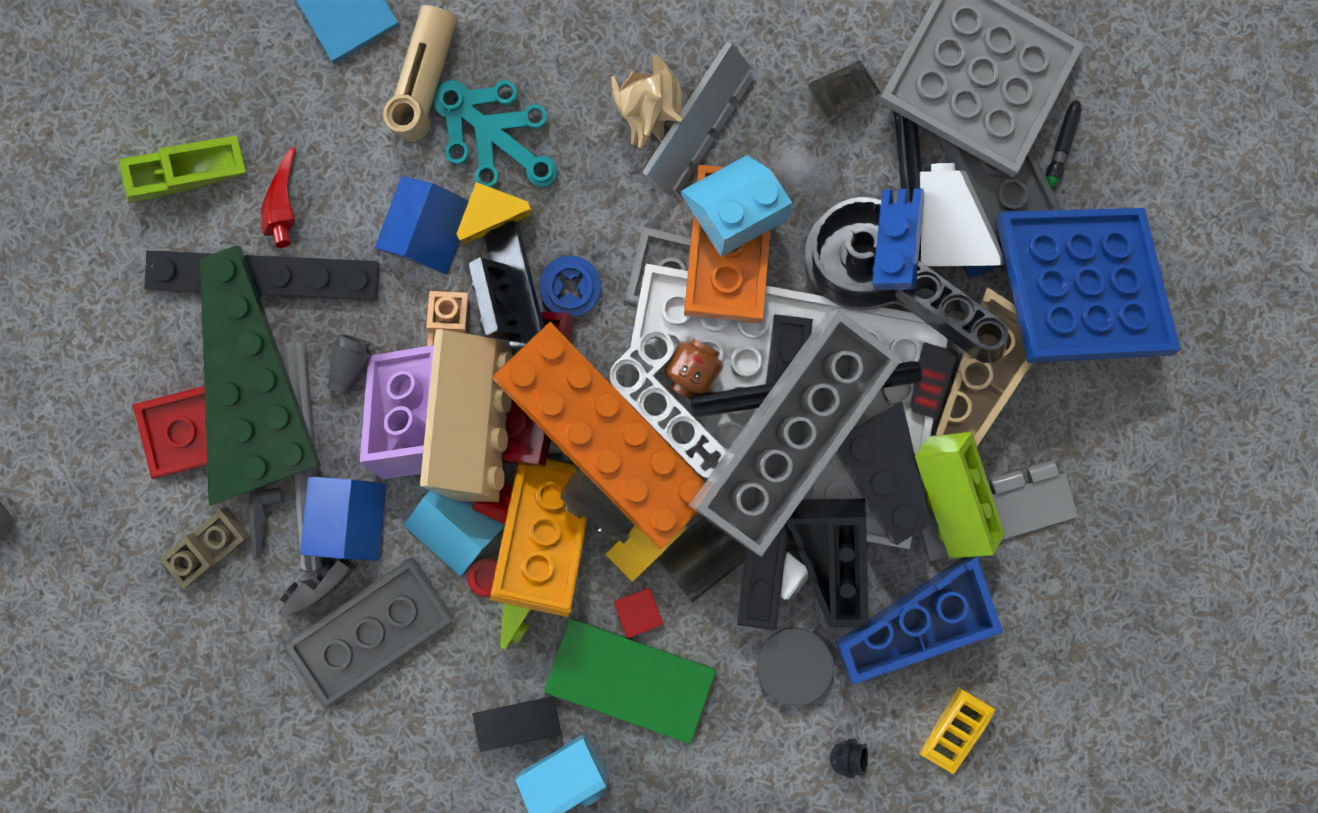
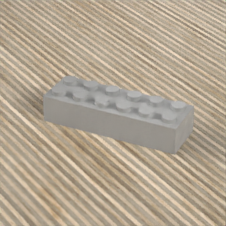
M840 310L827 312L688 506L751 552L762 557L900 363L902 357Z

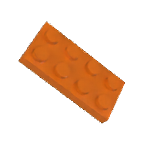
M699 165L697 182L724 167ZM693 214L684 316L762 324L771 230L721 257Z

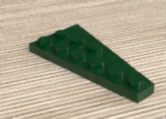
M237 245L200 259L209 506L321 465L243 251Z

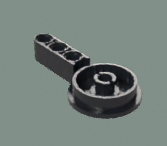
M857 197L844 200L831 207L817 220L806 241L805 264L811 282L826 299L839 306L853 310H871L890 304H899L982 363H992L1002 357L1008 339L1006 324L921 262V242L915 290H876L872 282L881 209L880 199ZM859 244H867L873 248V253L871 251L859 253L853 248ZM925 288L933 291L935 295L928 299H922L915 292ZM953 311H959L966 316V319L961 322H953L946 315ZM991 334L999 342L988 346L982 344L978 338L981 335Z

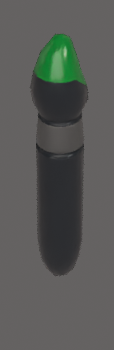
M1079 100L1073 101L1067 108L1051 163L1046 169L1045 177L1051 189H1054L1064 174V165L1081 116V103Z

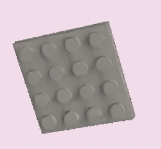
M932 0L878 102L1007 175L1014 177L1019 172L1085 44L1007 0Z

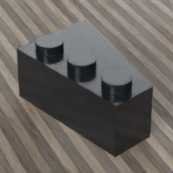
M896 402L853 428L836 451V455L862 497L865 498L868 507L889 541L898 545L931 525V520L903 402Z
M865 498L803 499L786 523L796 541L798 553L807 568L811 578V585L828 626L869 627Z

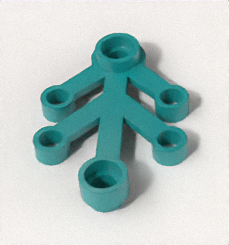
M449 80L437 87L433 105L438 114L446 118L449 143L446 146L445 155L450 163L458 166L463 165L470 156L469 149L463 142V118L475 128L479 165L475 173L477 183L490 188L496 187L499 183V173L494 167L493 142L527 169L526 174L532 185L538 188H547L554 184L558 176L554 161L547 156L536 157L503 131L504 129L529 127L533 130L542 129L546 125L548 117L546 110L541 105L532 104L525 111L483 115L473 106L498 102L503 106H510L516 102L518 92L512 82L503 80L498 82L495 87L468 90L461 82ZM509 87L513 90V94L509 99L499 97V91L502 88ZM450 93H455L459 97L458 102L454 105H447L445 103V98ZM539 111L543 114V118L539 123H532L529 121L530 113ZM458 146L464 149L463 157L453 159L451 157L452 149ZM540 164H544L549 168L548 174L544 177H538L534 173L535 168ZM486 170L494 173V179L490 183H483L480 179L481 174Z

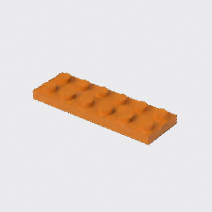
M551 322L493 375L492 379L658 549H662L697 513L688 505L705 481Z

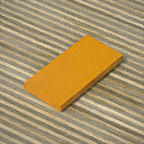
M547 459L546 467L517 465L489 600L559 616H569L594 484L581 469L575 468L576 465Z

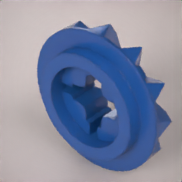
M562 256L553 260L544 269L540 278L539 289L543 302L551 311L569 313L573 317H579L592 310L598 301L601 293V280L597 270L589 261L578 256ZM560 274L571 281L583 275L580 283L577 285L582 296L581 299L571 293L566 296L563 295L558 299L564 288L561 283L562 280L558 277Z

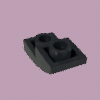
M338 559L336 563L330 560L316 578L321 582L319 585L308 579L300 584L294 582L286 590L280 599L284 605L278 614L285 618L315 605L336 590L357 566L347 559Z
M554 696L472 713L479 752L562 735Z

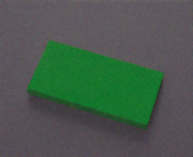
M570 617L544 692L691 744L716 669Z

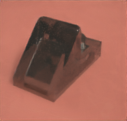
M861 60L819 78L808 85L809 94L828 125L833 124L847 111L872 100L881 93Z

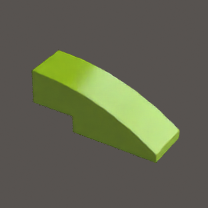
M237 135L159 148L157 153L119 159L118 165L127 204L226 181L246 174Z

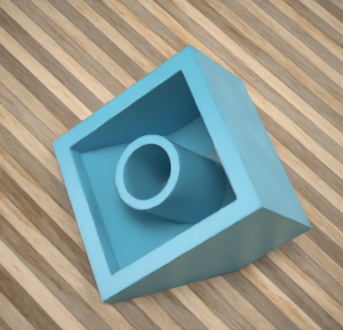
M748 155L681 191L682 197L721 257L787 221L792 206V201L773 172Z

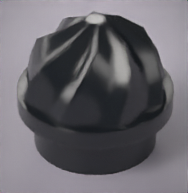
M848 739L835 744L829 756L831 766L835 772L846 778L853 779L855 775L863 776L868 766L867 745L858 743L856 739Z

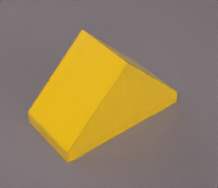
M476 182L456 234L460 242L466 245L484 237L487 232L509 221L517 222L532 215L533 211L528 201Z

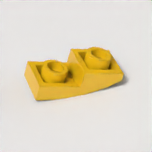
M634 525L605 555L633 582L687 527L684 526L662 549H658Z

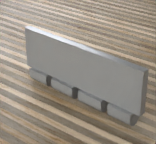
M727 41L679 114L683 121H675L642 171L659 190L669 195L671 190L678 195L681 193L694 173L687 165L691 162L698 166L714 142V139L708 135V132L712 130L719 134L735 109L728 101L732 98L739 102L753 81L752 76L747 73L751 66L734 45Z
M1054 460L1027 467L1026 470L1030 482L1026 484L1020 470L990 479L993 499L1005 532L1002 540L1078 517L1066 473H1058ZM928 507L931 525L921 530L929 560L934 561L947 557L948 553L945 544L939 539L938 524L934 512Z

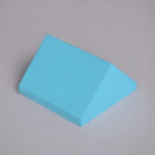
M429 491L409 516L404 526L461 577L500 534L505 524L473 510L474 502H456Z

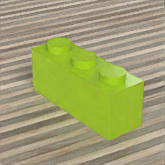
M972 432L927 437L915 454L919 474L927 491L926 500L928 507L934 512L938 524V536L940 541L945 544L949 558L994 555L1005 536V532Z

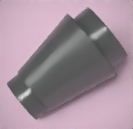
M340 334L338 341L333 342L329 382L327 385L329 389L343 394H350L351 388L370 356L368 352L369 343L354 336Z

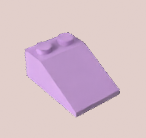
M434 345L370 355L368 358L360 463L381 479L421 474Z

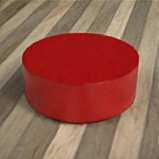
M482 558L474 562L469 568L467 582L475 594L482 597H490L497 565L496 559Z

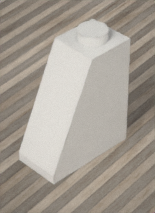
M955 163L931 164V171L920 172V188L924 190L921 262L926 266L1005 264L1003 250L966 171H955Z

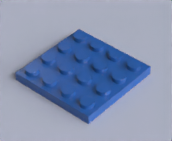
M1145 208L1001 212L996 218L1028 363L1173 356L1181 350Z

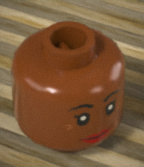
M695 338L690 343L687 341L680 342L664 370L666 376L673 381L670 388L688 399H691L693 393L698 395L710 393L723 369V363L718 359L720 352Z

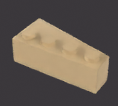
M988 287L980 305L1006 324L1008 339L1005 352L999 360L992 363H982L965 351L963 352L934 435L972 432L976 446L979 445L1032 365V363L1027 362L1015 304ZM991 334L981 335L978 338L982 344L988 346L999 342Z

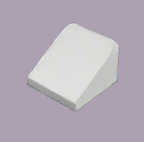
M793 550L787 551L785 556L781 597L784 600L794 598L810 578L804 562Z

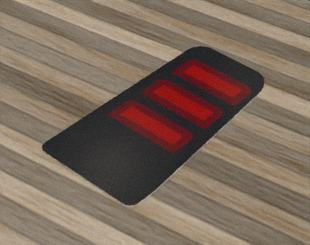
M928 343L923 344L919 359L922 380L915 383L911 402L912 410L915 413L932 418L939 417L958 355L957 352Z

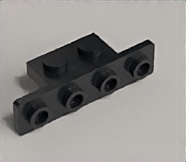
M509 221L484 235L489 259L480 257L470 262L469 268L472 276L471 285L479 305L480 323L485 330V335L508 340L514 356L544 328L519 224L515 221Z

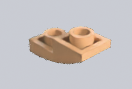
M429 292L426 324L428 331L427 346L434 345L436 329L468 333V293Z

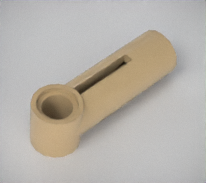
M422 5L420 7L394 97L386 103L383 112L386 125L407 142L422 140L431 129L429 113L458 20L457 16L451 12L430 5ZM408 112H414L412 121L407 125H401L403 116Z

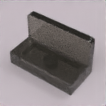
M703 517L682 533L658 559L677 585L694 602L744 562L746 547Z

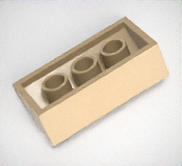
M436 329L420 486L456 502H499L500 490L504 485L501 457L502 452L506 450L508 445V435L505 428L506 413L510 411L511 398L492 377L513 357L511 348L497 339L444 329Z

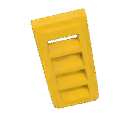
M958 687L919 754L954 774L990 722L996 709ZM963 705L978 713L975 720L960 711ZM954 718L971 726L969 731L966 733L952 725L951 723ZM946 730L963 740L960 746L942 737ZM937 743L955 753L952 760L934 750Z

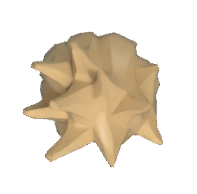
M658 55L652 57L653 74L634 73L631 71L621 89L616 76L611 77L613 101L617 110L630 125L631 144L635 145L638 142L639 149L644 147L647 139L648 141L651 140L652 133L661 143L665 137V125L670 129L675 121H683L679 115L682 111L680 84L674 73Z

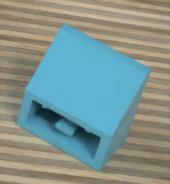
M584 733L518 773L516 782L529 813H569L568 811L577 804L582 803L583 807H586L604 795L602 790L607 786L609 772Z

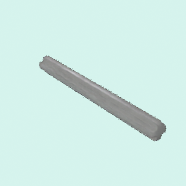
M300 341L288 342L283 345L285 368L314 444L306 345ZM316 467L294 475L300 547L307 477H317ZM301 555L303 571H318L325 566L324 557Z

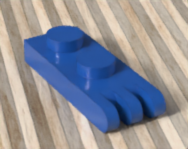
M915 188L913 190L912 203H908V189L898 190L897 203H893L892 189H885L882 192L872 282L876 290H915L924 206L923 188Z

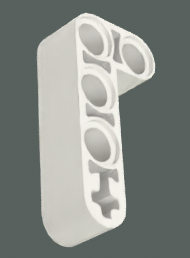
M659 330L649 331L614 363L610 371V383L699 476L708 479L714 469L708 468L703 470L701 468L704 462L703 458L697 452H694L690 458L685 451L694 447L701 436L706 440V444L700 447L707 454L716 452L719 455L716 459L717 465L726 454V451L654 377L668 363L673 354L674 346L670 336L665 332ZM651 339L661 340L666 346V355L658 360L649 358L644 351L646 342ZM630 366L636 369L639 376L638 382L628 388L621 386L616 380V373L620 368ZM650 394H658L665 400L666 408L661 415H650L644 409V399ZM677 422H686L693 429V437L687 444H679L672 438L671 430Z

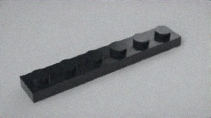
M146 250L144 289L201 293L200 259L213 253ZM244 255L258 295L377 301L378 261Z

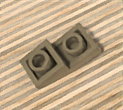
M225 507L215 513L194 533L185 536L159 560L182 589H185L248 540L250 535L231 511Z

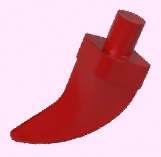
M294 147L290 148L285 154L261 207L263 235H273L277 248H285L291 244L289 231L295 223L293 208H291L287 192V181L296 150Z

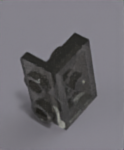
M578 467L562 488L560 498L564 501L563 506L578 518L585 516L597 524L595 529L608 540L614 541L618 539L625 544L630 537L631 529L635 525Z

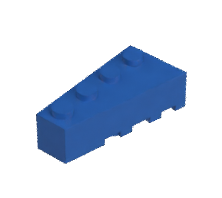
M962 557L869 618V627H856L835 642L847 677L854 685L1003 633V629L978 558Z

